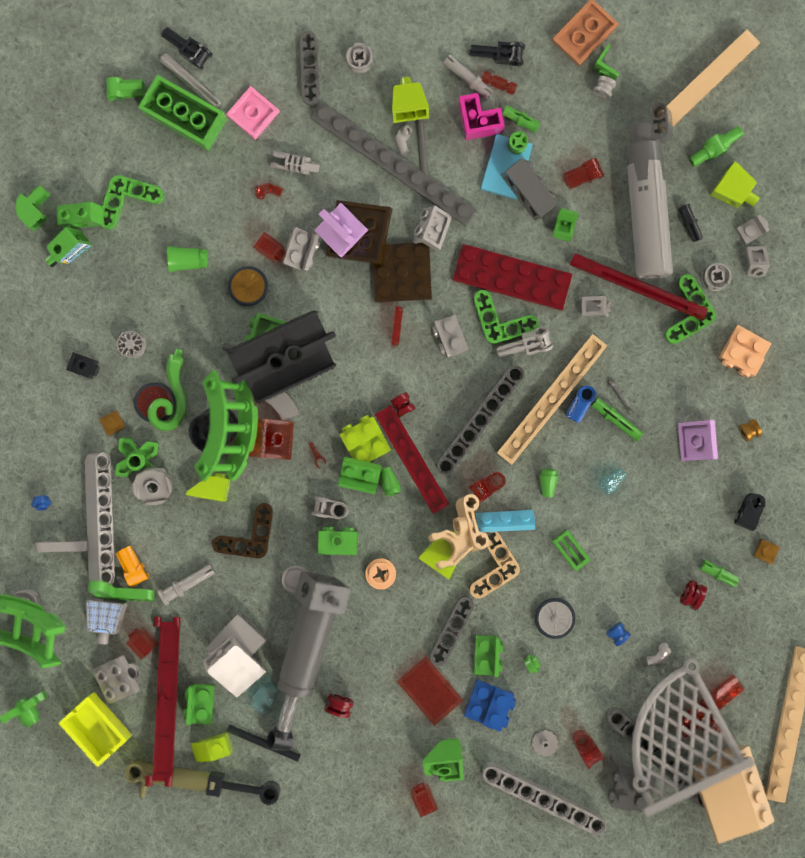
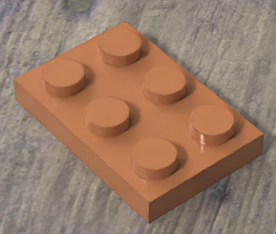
M589 0L552 39V42L580 67L618 27L619 23L594 0Z

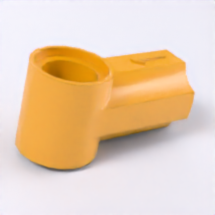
M128 546L115 553L124 570V578L130 587L149 578V574H146L144 570L145 566L140 563L132 546Z

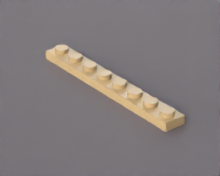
M594 334L588 338L498 450L497 454L511 465L516 461L606 349L607 345Z
M795 646L765 792L768 800L782 803L786 802L805 708V648Z

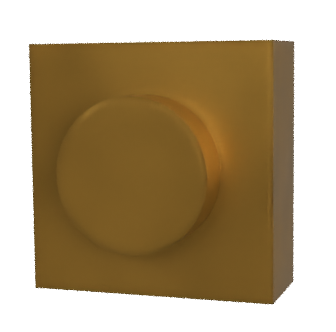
M117 410L99 419L107 436H111L126 428Z
M760 539L753 557L773 565L780 547Z

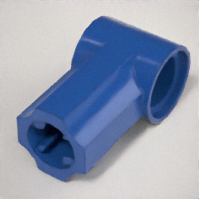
M591 386L579 387L565 416L580 423L591 402L596 397L595 389ZM584 389L590 391V397L587 400L583 399L581 395Z

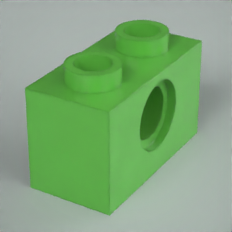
M93 202L57 206V225L73 229L104 226L103 206Z

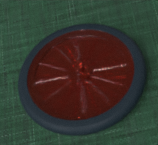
M153 382L143 385L137 391L134 398V407L137 414L143 420L150 422L148 419V408L154 400L159 398L168 399L172 403L174 411L175 397L172 391L161 383ZM163 406L157 408L156 414L160 420L164 421L171 416L165 414Z

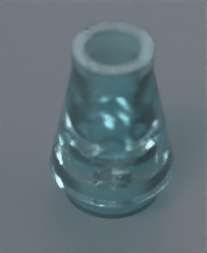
M619 468L617 471L601 479L600 489L608 496L615 494L627 477L626 472Z

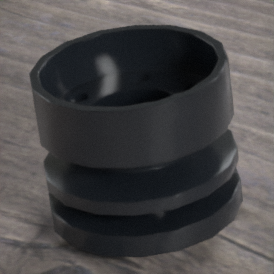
M210 408L197 415L191 421L188 429L192 444L202 452L206 447L210 431ZM227 409V424H238L236 415L230 409ZM227 432L224 446L237 436V432Z

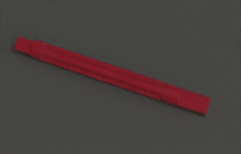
M577 253L574 254L570 266L703 320L708 312L706 307Z

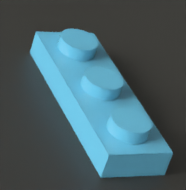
M533 510L476 513V523L479 532L535 530L536 524Z

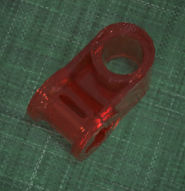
M493 472L473 483L468 488L474 492L479 503H481L504 487L506 479L502 473ZM495 475H499L502 478V482L498 486H494L491 482L492 477Z
M577 730L572 736L573 743L588 769H591V766L598 761L605 760L599 748L594 744L586 731ZM581 737H586L585 743H578Z

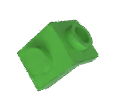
M560 208L552 237L571 242L579 213Z

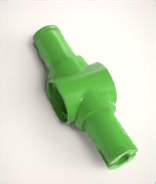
M737 126L726 134L714 135L703 143L704 146H702L700 151L688 158L689 162L693 167H696L707 159H716L717 156L729 150L730 144L744 135L742 129Z

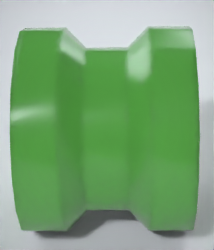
M520 131L514 132L508 141V149L513 154L523 153L528 145L527 135Z

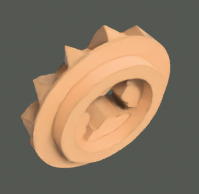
M383 558L375 559L366 568V580L373 588L386 589L395 581V567L389 560ZM377 566L382 571L389 570L384 574L385 581L381 577L373 578L378 573Z

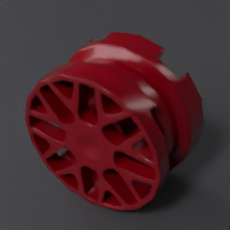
M691 579L686 585V591L684 590L680 597V604L689 605L691 609L698 610L706 597L707 587L702 584L698 585L696 581Z
M329 694L327 698L329 702L324 708L325 712L341 718H350V708L353 707L354 701L337 694L334 697L332 694Z

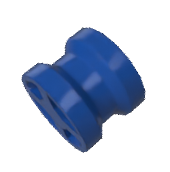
M621 622L616 623L606 632V635L614 640L613 643L616 646H620L631 636L629 631H625L624 625Z

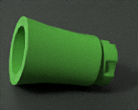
M168 246L167 261L169 273L207 268V249Z

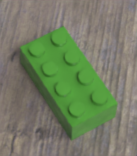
M158 74L138 106L139 110L146 117L208 152L227 121L223 111Z

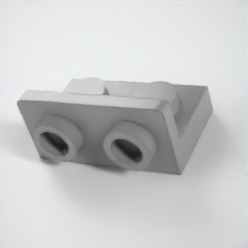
M434 205L422 211L420 215L421 220L414 231L413 242L416 244L423 242L435 251L441 250L452 216Z
M293 227L281 263L300 271H308L313 265L314 259L312 257L314 251L319 247L320 241L318 239L320 235Z
M456 315L434 321L432 331L435 338L439 337L441 344L438 346L442 356L446 354V357L450 358L469 350Z

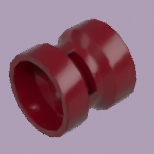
M407 392L390 400L392 406L396 407V413L399 418L416 409L414 404L410 403Z

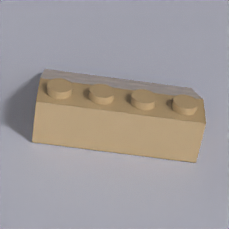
M737 745L743 757L751 756L753 758L749 746ZM729 747L722 750L731 757H734ZM717 753L709 757V759H711L715 763L717 759ZM721 756V768L732 764L731 761ZM702 762L695 765L702 770ZM707 763V775L718 771L717 768ZM756 765L699 792L715 841L718 844L761 830L774 822ZM693 770L695 781L703 778L701 774Z

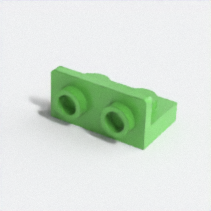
M344 457L338 486L375 494L382 465Z
M476 635L474 674L498 677L499 672H502V660H499V653H503V641H500L499 636Z
M192 683L189 688H186L185 700H188L183 715L186 725L190 726L192 723L212 724L215 685Z

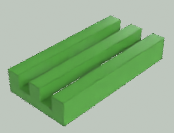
M567 529L552 540L553 544L575 572L590 561V558ZM566 535L585 560L581 561L564 539ZM558 541H562V543L569 550V552L572 554L575 560L579 563L577 566L573 563V561L570 559L567 553L563 550Z

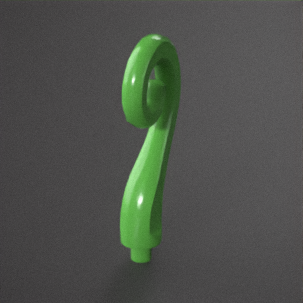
M175 349L174 355H169L166 364L167 378L174 392L177 404L174 416L168 421H162L157 417L156 411L160 406L165 408V414L168 416L173 412L172 403L165 398L154 400L148 408L150 423L160 431L175 429L183 421L186 414V396L180 380V370L184 359L181 358L183 351L180 349Z

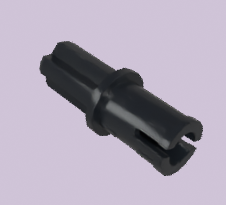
M690 204L678 208L684 221L683 226L687 228L692 242L701 240L703 236L697 224L698 219H695Z

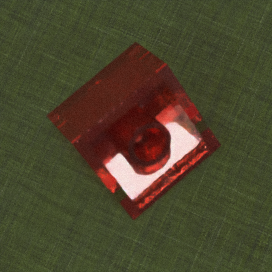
M258 418L253 452L249 453L248 457L291 460L294 422Z

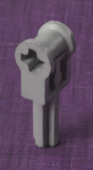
M539 327L534 331L521 334L523 340L497 347L498 357H505L525 350L527 356L551 350L553 342L549 338V328Z

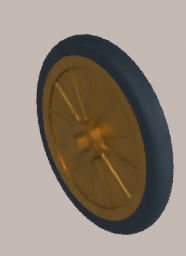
M251 266L241 267L229 279V294L240 305H257L267 295L268 280L265 274L258 268Z

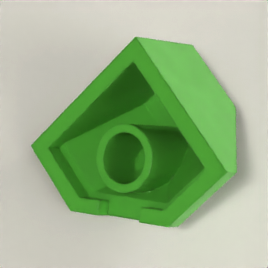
M449 738L440 741L423 759L424 774L429 776L435 774L439 776V780L444 782L464 780L460 739Z

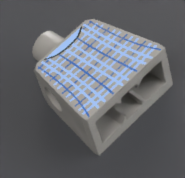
M96 598L86 600L87 630L97 633V644H108L109 634H117L119 632L127 602Z

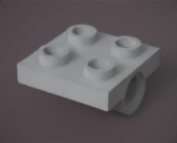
M124 655L92 669L108 704L140 691L136 682L140 676V671L135 664H128Z

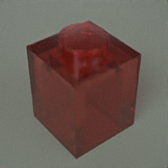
M265 232L253 246L255 251L273 264L276 260L280 261L285 253L283 251L285 249L284 246Z
M144 627L140 630L136 628L128 635L130 639L126 642L141 660L159 645Z
M429 783L415 785L411 791V797L420 818L437 811L438 804Z

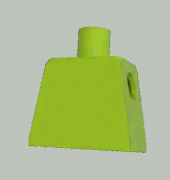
M410 77L401 78V85L393 87V122L398 123L429 118V104L421 83H412Z
M736 161L729 166L710 194L712 197L736 208L741 206L744 201L753 207L760 199L759 196L752 192L757 184L756 180Z
M444 539L433 541L419 556L420 560L448 580L456 567L455 565L441 569L436 568L437 562L447 561L451 557L452 548Z

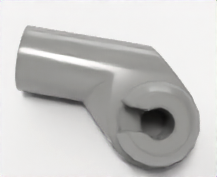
M408 125L402 126L395 136V142L401 155L409 152L406 141L412 133V129Z
M667 643L659 645L660 651L657 655L645 657L647 666L662 664L671 654V648H669Z

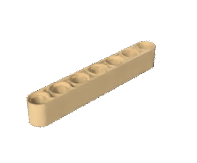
M748 29L667 105L672 114L673 126L686 113L688 114L699 101L761 43ZM662 110L657 115V117H661L664 114V110Z

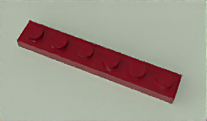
M392 405L375 414L432 513L434 514L448 506L449 502Z

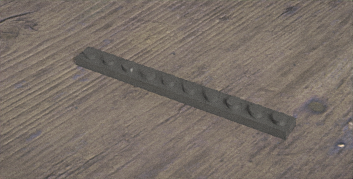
M322 102L311 116V120L426 200L451 215L452 218L462 225L466 226L477 209Z

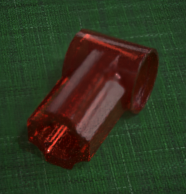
M593 158L583 163L580 167L565 172L563 176L567 187L572 189L586 182L592 183V180L596 178L601 179L604 177V173L598 159Z

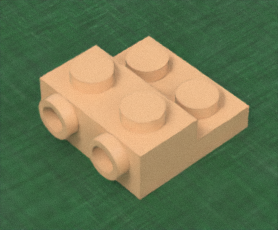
M736 325L718 359L722 360L724 366L738 369L740 375L746 378L756 376L764 362V356L771 343Z

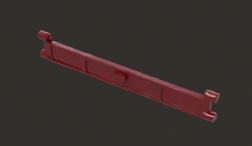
M154 617L153 626L160 627L153 775L145 776L146 787L153 786V781L165 782L164 787H172L181 617H173V622H161V617Z

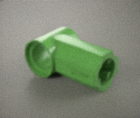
M118 77L107 78V99L110 101L121 99L123 101L124 98L144 97L145 85L143 79L123 80Z

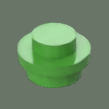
M531 654L527 655L524 663L530 673H538L541 666L539 659Z

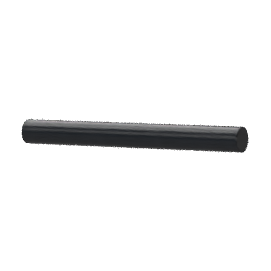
M232 725L229 726L228 733L268 749L267 740ZM271 750L297 762L301 754L291 750Z

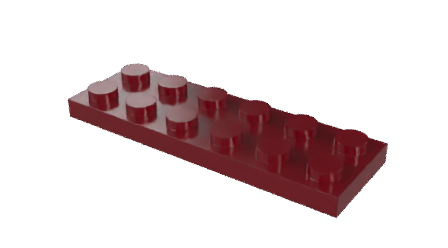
M462 244L452 281L563 311L573 274Z

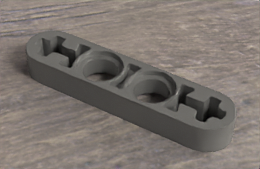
M306 31L300 36L302 97L306 105L315 106L320 99L318 46L316 35L311 31ZM307 37L314 40L310 42L311 50H307V43L305 42ZM306 56H313L315 61L312 64H306L304 62ZM308 74H313L316 78L314 82L308 83L305 81V77ZM309 88H312L313 96H316L313 98V101H309V98H306V96H309Z
M463 596L456 602L430 653V660L434 665H444L473 611L474 603L471 598ZM468 600L470 608L464 610L463 614L466 615L464 618L455 612L456 610L460 612L462 609L460 603ZM459 617L462 620L460 627L455 628L451 625L452 618ZM445 634H450L453 637V641L449 645L442 642V637ZM438 644H440L443 648L449 650L448 652L444 650L442 652V657L444 659H439L437 662L435 661V656L433 655L435 653L438 654L440 652L441 648L437 647Z

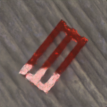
M399 306L395 307L391 346L398 347L400 343L403 308Z

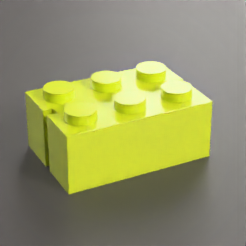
M95 692L89 695L59 722L60 726L97 767L132 736L129 730Z

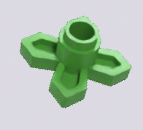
M121 437L118 450L126 459L116 464L115 475L127 477L133 471L139 472L145 468L154 467L148 460L158 454L159 442L147 441L141 448H138L132 438ZM135 456H137L140 459L139 462L135 461Z
M45 690L28 700L24 697L15 703L16 707L0 716L1 723L3 724L17 716L21 725L24 724L25 728L40 720L38 715L40 714L35 705L48 697Z

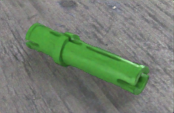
M599 397L592 403L591 407L602 414L606 421H611L636 442L641 438L644 432L616 412V408L610 407ZM603 408H605L608 412L614 415L615 418H613L610 414L604 411ZM619 420H620L621 422H623L626 426H628V427L631 429V431H630L628 428H626L624 425H622V424L619 422Z

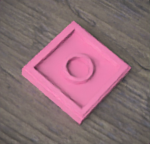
M250 86L227 112L226 116L256 140L280 111Z

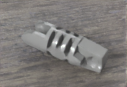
M272 150L274 157L286 158L285 164L271 162V168L306 175L309 174V171L319 172L320 164L310 162L311 158Z

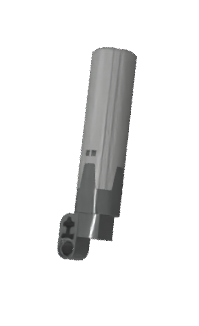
M657 102L650 108V122L630 126L631 145L626 147L636 276L639 279L662 278L673 273L662 143L669 142L673 137L672 114L665 104ZM660 110H664V114L661 117H657V113Z

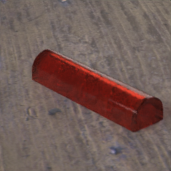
M732 674L713 689L710 695L720 711L745 689L741 682ZM701 699L697 703L705 709L709 710L704 699ZM690 708L686 713L691 715L692 708ZM696 708V719L705 723V713ZM682 715V726L691 731V720ZM695 723V730H697L700 726ZM681 730V734L684 738H687L689 735Z

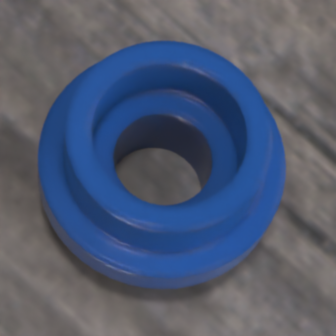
M45 495L36 496L33 498L31 507L36 508L38 511L46 510L51 505V500Z

